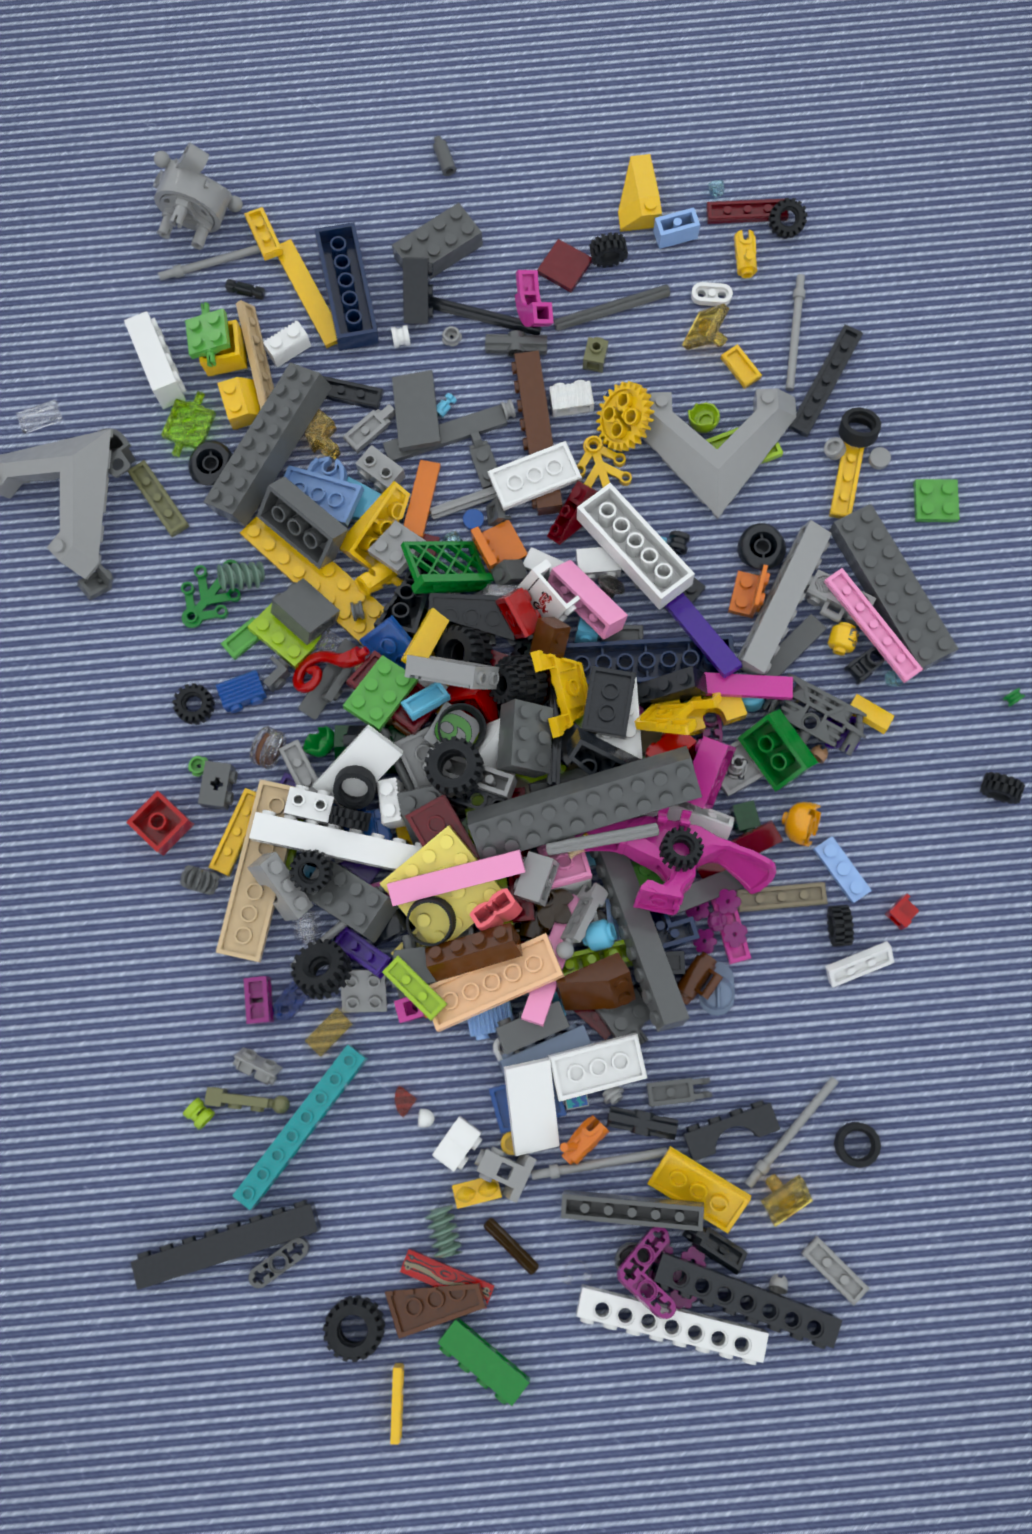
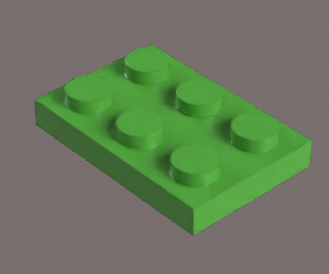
M382 655L343 704V709L380 732L399 708L401 702L406 699L419 681L415 678L405 677V669Z

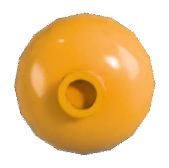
M803 801L793 805L789 812H784L782 824L785 825V833L792 842L806 847L812 844L813 841H809L811 834L816 836L821 812L817 811V809L821 808L820 805Z

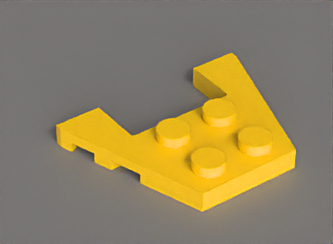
M540 650L531 652L535 672L550 670L551 683L555 688L557 705L560 708L561 715L548 718L553 738L560 737L566 729L574 725L573 722L584 715L588 693L584 669L581 662L567 658L560 659L554 654H544Z
M712 693V698L702 699L701 695L694 696L685 703H681L680 699L652 704L634 721L636 729L690 735L697 727L695 718L687 719V715L694 709L715 708L722 701L721 693Z

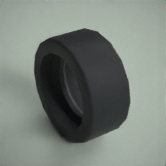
M861 407L852 408L842 416L838 432L840 438L850 446L858 448L868 447L877 440L881 430V421L869 409ZM861 423L871 431L865 433L858 432L852 429L849 424Z
M346 766L336 775L333 785L334 798L347 809H363L374 799L377 786L376 779L371 771L363 766ZM350 778L360 779L365 782L368 791L363 796H350L342 789V783Z
M851 1122L839 1128L835 1135L834 1147L840 1160L847 1165L862 1168L871 1165L877 1160L880 1155L881 1142L878 1134L872 1127L864 1123ZM857 1130L864 1132L871 1142L868 1155L859 1159L849 1156L844 1148V1140L847 1134Z

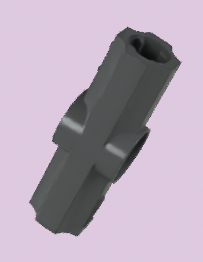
M514 330L508 334H486L485 353L507 354L509 357L514 358L515 353L539 350L540 355H547V335H526L522 331Z

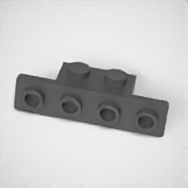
M343 639L335 653H344L356 647V645L348 639ZM327 663L322 671L323 676L320 684L313 691L307 693L298 709L313 720H316L327 703L332 702V700L336 701L342 693L340 688L354 673L352 671L354 667L341 668Z

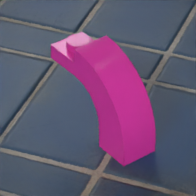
M517 270L515 302L522 324L526 327L551 326L554 323L552 302H541L538 270Z

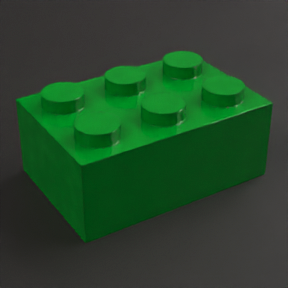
M780 709L767 714L738 737L740 743L775 792L786 787L819 763Z

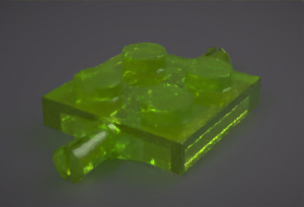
M197 391L193 401L185 402L176 399L161 436L163 439L175 443L171 452L175 457H180L183 447L195 449L199 444L205 442L216 413L214 410L207 409L201 405L205 396L203 392Z

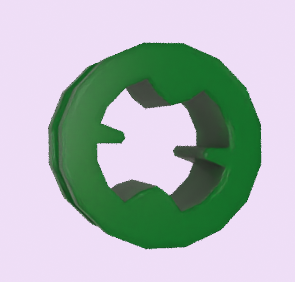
M1020 688L1015 689L1003 698L1004 701H1008V707H1011L1025 697L1024 694L1020 693Z

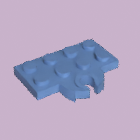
M316 457L310 463L307 470L289 465L284 477L290 480L342 525L348 527L364 492V488L361 485L347 482V470L340 460H335V468L331 472H326L327 468L332 465L330 457L319 459Z

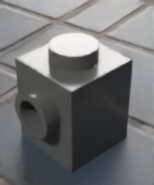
M522 559L503 560L491 569L498 589L517 588L528 575Z

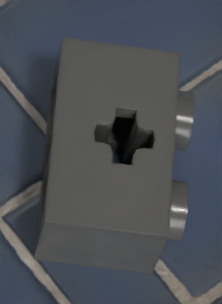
M205 761L198 798L200 806L228 810L229 805H232L234 799L232 786L236 784L238 776L237 771H235L236 768L232 764ZM220 782H221V783L223 784V786H222V787H218V790H217V789L215 788V786H216V785H219Z

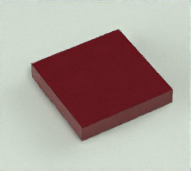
M558 239L537 269L538 275L572 293L592 263V258Z

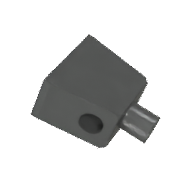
M410 935L402 936L403 949L394 950L393 960L400 956L426 983L436 982L426 967L425 948L427 947H417L416 942Z

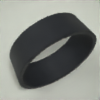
M457 703L447 707L438 720L437 728L441 742L443 743L440 724L443 718L452 711L464 710L471 713L479 724V736L473 744L477 748L486 735V722L482 713L474 706L466 703Z
M431 896L419 899L411 905L407 913V931L411 938L421 945H439L447 941L454 933L456 927L455 912L452 906L440 897ZM434 903L446 911L450 926L448 933L441 941L426 943L419 940L412 933L409 926V916L414 908L420 904Z

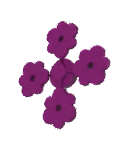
M722 889L719 892L720 897L716 899L719 911H714L710 914L708 909L709 902L686 910V915L688 917L693 916L695 921L708 917L707 923L710 929L705 931L699 929L698 934L700 938L697 942L693 943V945L697 946L696 950L698 952L704 951L706 954L713 952L714 945L717 944L713 931L723 930L726 934L724 941L729 942L733 948H737L741 943L747 941L745 936L748 932L747 927L740 925L737 921L727 924V918L724 915L728 912L735 913L736 907L741 905V899L737 896L735 890Z
M655 1237V1239L652 1241V1243H650V1244H648V1245L652 1247V1246L654 1245V1243H656V1242H658V1241H661V1242H662V1239H661V1238L659 1239L658 1237ZM669 1240L662 1251L672 1254L673 1248L670 1246ZM694 1246L689 1247L688 1251L681 1253V1258L689 1261L695 1259L694 1263L706 1267V1263L703 1261L705 1254L699 1252ZM652 1270L647 1275L649 1278H651ZM677 1270L673 1274V1281L678 1282L680 1280L682 1270ZM643 1284L640 1292L644 1293L646 1298H649L652 1294V1288L648 1284ZM676 1289L670 1292V1297L675 1302L677 1309H682L683 1307L689 1309L692 1307V1302L697 1300L695 1296H692L691 1299L678 1295L679 1290Z

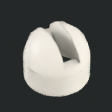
M419 1109L418 1127L427 1128L431 1126L435 1119L434 1114L428 1109Z

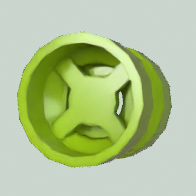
M198 1097L184 1110L183 1115L187 1119H191L194 1122V1126L200 1130L213 1118L215 1112L211 1108H206L204 1101Z

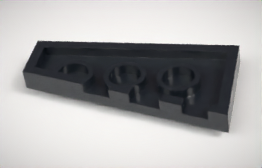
M429 593V609H436L450 622L470 628H477L480 631L514 640V635L495 600L502 596Z

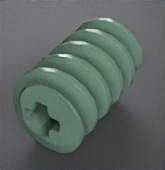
M258 561L256 565L254 562H249L248 565L245 562L240 563V565L232 563L231 567L228 563L223 566L217 565L218 581L223 591H226L227 584H229L231 590H234L235 584H238L241 590L244 583H246L248 589H251L252 583L255 584L256 588H259L260 582H264L265 571L261 561Z
M452 1205L429 1210L431 1213L425 1217V1220L433 1221V1223L427 1226V1229L435 1230L429 1236L430 1239H437V1242L431 1245L432 1248L439 1249L433 1255L435 1258H445L462 1253V1251H456L461 1247V1242L454 1241L459 1237V1233L452 1232L457 1227V1223L449 1222L455 1218V1214L447 1213L453 1208Z

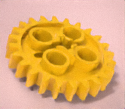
M630 381L627 383L621 382L620 385H614V390H608V397L603 396L604 404L599 403L602 410L596 413L600 415V418L596 420V423H600V426L596 430L601 432L599 438L604 439L603 444L608 445V448L622 452V450L628 451L629 448L635 449V443L641 444L640 438L647 437L645 431L651 430L648 423L654 421V419L650 418V415L655 411L650 409L654 402L649 401L651 394L646 393V388Z

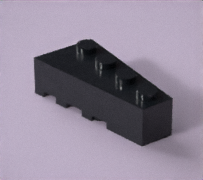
M424 556L421 560L431 567L433 563ZM435 565L434 570L440 573V568ZM417 566L420 575L428 573L421 567ZM409 569L401 585L396 588L391 601L384 607L382 615L375 621L374 628L393 615L411 639H413L428 613L429 593H413L411 586L414 583V579Z
M580 728L576 729L566 745L568 757L589 775L641 760Z

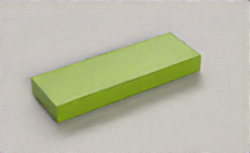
M397 956L382 971L430 1021L446 1007L447 1003L400 956Z

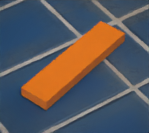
M420 460L404 522L406 528L421 538L424 537L441 468L440 463Z

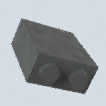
M302 578L297 583L293 582L282 594L278 593L274 596L270 613L308 645L337 623L336 620L340 610Z

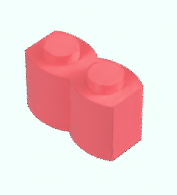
M505 888L493 894L488 902L476 906L471 911L470 917L477 928L483 931L513 920L521 913L523 908L514 895Z

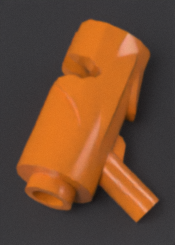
M592 1115L578 1127L568 1142L560 1145L561 1151L564 1152L561 1156L570 1165L574 1162L578 1165L610 1131Z

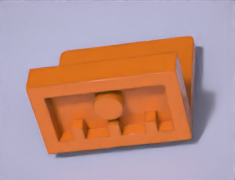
M506 520L484 532H481L478 526L471 529L472 541L490 573H492L491 569L501 561L523 559L528 554L510 520Z
M763 565L759 575L743 571L737 572L728 613L752 619L755 612L759 613L765 599L764 591L770 578V573H767L768 565Z

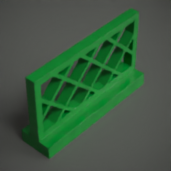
M405 541L401 544L414 579V583L411 586L414 594L479 592L486 589L494 581L492 573L485 572L473 541ZM448 548L454 552V557L445 552L444 549ZM462 548H468L471 557L464 553ZM410 549L420 553L419 558L412 554ZM432 549L438 554L437 557H434L426 550ZM423 556L433 563L431 567L421 560ZM440 556L450 562L449 566L439 560ZM458 556L467 562L466 566L456 560ZM435 565L442 569L445 574H440L434 570ZM471 565L476 568L478 573L471 571L469 566ZM417 566L421 567L428 573L420 575ZM452 566L457 567L462 573L458 574L452 570Z

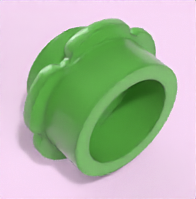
M195 756L190 760L188 769L192 772L193 776L200 777L203 774L205 761H208L207 758Z

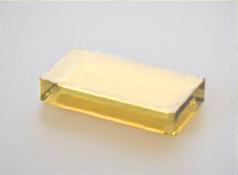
M336 1008L305 1042L322 1057L353 1023Z

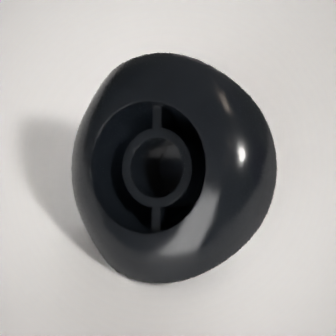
M202 442L194 449L189 458L188 470L191 478L202 485H214L233 453L221 442Z
M757 523L751 525L742 533L738 541L737 552L744 564L756 569H762L763 565H768L767 569L778 566L784 560L786 544L784 538L774 526L766 523Z

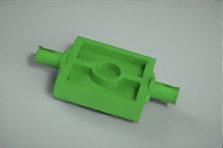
M204 302V304L201 303L200 305L201 315L185 320L188 352L192 359L202 356L207 357V365L213 367V365L216 366L215 354L231 348L227 313L223 308L210 312L209 303Z

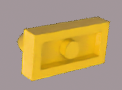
M478 1178L452 1185L457 1209L502 1198L499 1182L492 1179L491 1183Z

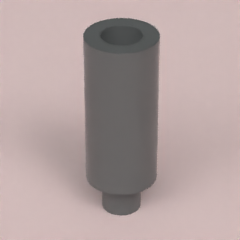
M441 136L434 137L433 149L444 176L453 175L456 172V166L447 142L442 140Z

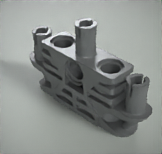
M788 673L787 675L793 677V682L796 683L793 689V699L806 706L803 708L790 700H785V705H782L780 709L790 724L799 729L798 735L803 742L807 744L810 737L813 736L836 748L837 741L841 739V734H844L847 729L849 733L838 750L844 753L848 745H850L846 754L852 756L860 739H866V735L863 733V717H867V714L803 679ZM766 699L761 708L766 711L768 710L769 713L774 712L781 700ZM812 708L823 714L822 721H820L816 714L808 713L809 709ZM853 714L856 715L855 727L849 723ZM828 718H831L844 726L841 728L828 721ZM806 719H816L817 725L815 728L807 729L804 725Z

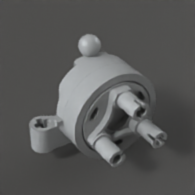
M188 143L179 159L172 160L165 151H158L154 155V163L160 168H165L164 171L160 170L153 183V187L157 189L154 201L162 212L161 216L163 217L157 234H160L159 236L169 239L173 227H176V224H178L177 228H182L183 226L195 230L191 245L201 250L204 247L208 233L219 230L227 207L232 212H238L242 209L243 203L238 196H232L231 192L201 173L208 161L209 154L194 144Z

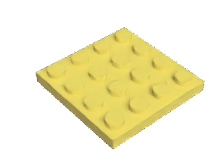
M449 825L379 884L389 894L387 884L390 882L478 859ZM496 880L435 895L446 900L452 906L456 915L454 933L445 942L456 939L474 924L470 917L471 911L479 904L488 902L493 894L502 889ZM415 901L400 904L398 906L407 916V913L411 905ZM420 904L414 908L409 916V920L428 943H437L448 933L450 926L449 917L446 911L437 904Z

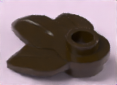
M564 889L551 890L548 896V903L545 906L535 904L538 908L537 919L540 924L548 930L552 928L554 922L567 924L572 916L567 904L573 900V895Z

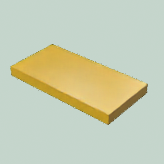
M671 1146L647 1183L673 1200L704 1202L703 1219L726 1233H729L752 1197Z

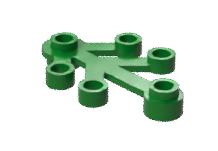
M229 559L225 561L223 565L227 563L231 565L232 563L237 562L235 560ZM203 565L196 566L194 574L198 578L201 599L196 606L193 597L195 593L193 584L191 582H184L181 585V591L185 595L187 608L182 613L181 618L183 624L188 628H197L203 620L227 618L229 611L226 606L218 605L215 610L204 611L208 605L229 601L238 602L241 599V593L236 588L234 590L230 589L228 593L217 594L222 588L218 578L208 589L207 569ZM199 570H204L202 575H198ZM191 586V590L186 592L185 588ZM234 592L238 593L236 598H231ZM224 609L225 613L219 615V610ZM191 614H195L193 620H189Z

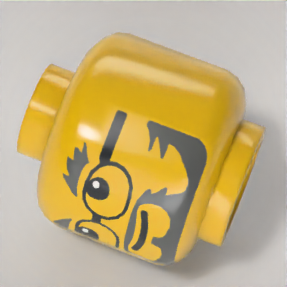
M840 622L832 627L827 644L833 649L832 652L834 654L844 656L845 653H852L854 651L859 633L854 625Z

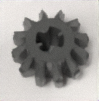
M188 865L182 871L180 884L185 888L212 895L218 887L220 877L217 873Z

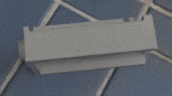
M407 655L405 677L470 689H496L499 682V667L437 656L425 658Z

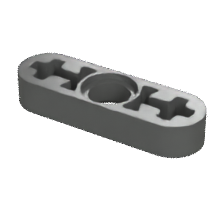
M299 1237L291 1240L254 1267L249 1273L250 1284L254 1288H263L304 1258L310 1249L307 1239ZM295 1242L298 1245L302 1243L304 1245V1247L302 1248L303 1254H301L300 1252L295 1253L291 1256V1258L294 1259V1261L291 1262L290 1256L284 1251V1249H287V1252L289 1253L291 1250L295 1248ZM275 1256L284 1257L286 1264L283 1269L274 1267L273 1259ZM269 1267L271 1272L263 1277L264 1282L261 1280L256 1281V1271L262 1273Z

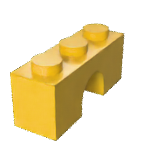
M721 697L722 701L715 708L692 710L687 715V719L695 718L697 727L690 736L704 733L706 726L703 716L707 713L719 715L724 726L744 720L747 716V711L742 698Z

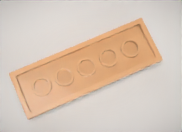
M545 933L522 943L523 956L430 984L429 986L447 1003L446 1007L433 1019L436 1031H443L565 977L548 935Z

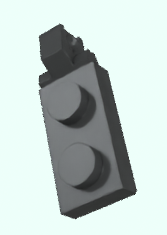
M479 431L470 433L473 445H470L469 449L483 490L493 486L487 471L497 468L487 440L482 442Z

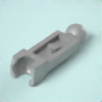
M585 883L577 896L580 900L560 937L563 942H560L556 948L557 955L562 959H569L573 956V944L580 943L585 937L586 930L594 919L598 906H603L608 896L607 890L598 883H594L592 888Z

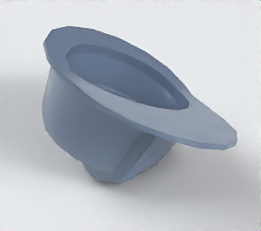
M717 961L714 971L721 975L723 979L708 1000L699 995V1002L704 1011L716 1016L730 1011L735 999L733 972L728 965ZM712 974L700 991H703L706 985L709 983V981L713 977Z

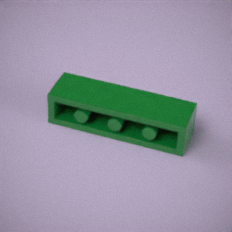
M459 1317L452 1321L439 1338L440 1351L449 1358L451 1355L459 1361L458 1366L466 1373L471 1371L476 1375V1381L485 1389L490 1387L496 1393L494 1396L504 1405L508 1403L513 1406L530 1383L528 1375Z

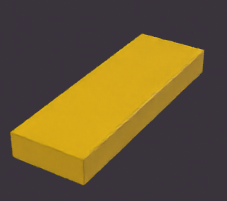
M263 207L244 213L264 261L283 255L281 245Z
M429 609L401 661L406 664L407 655L429 658L450 620L436 609Z
M395 1363L393 1366L390 1444L399 1445L402 1439L403 1363Z

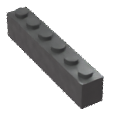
M564 1190L562 1193L561 1218L703 1231L704 1202Z

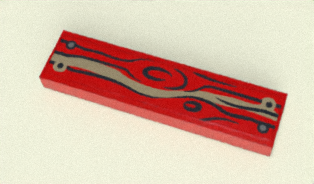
M410 1248L400 1270L401 1273L434 1287L480 1283L487 1305L495 1287L492 1283Z

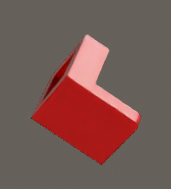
M908 893L902 895L884 914L900 930L907 928L911 924V920L919 912V909L908 900L911 897Z

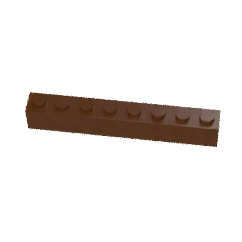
M539 350L515 353V362H511L512 375L516 374L517 381H514L515 394L519 393L520 400H517L518 413L522 412L523 419H519L521 432L525 431L526 438H522L524 451L528 450V455L554 446ZM560 489L531 500L532 509H537V516L560 513L563 507Z

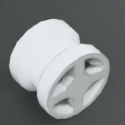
M403 325L402 328L391 327L395 348H399L400 345L411 346L407 325Z

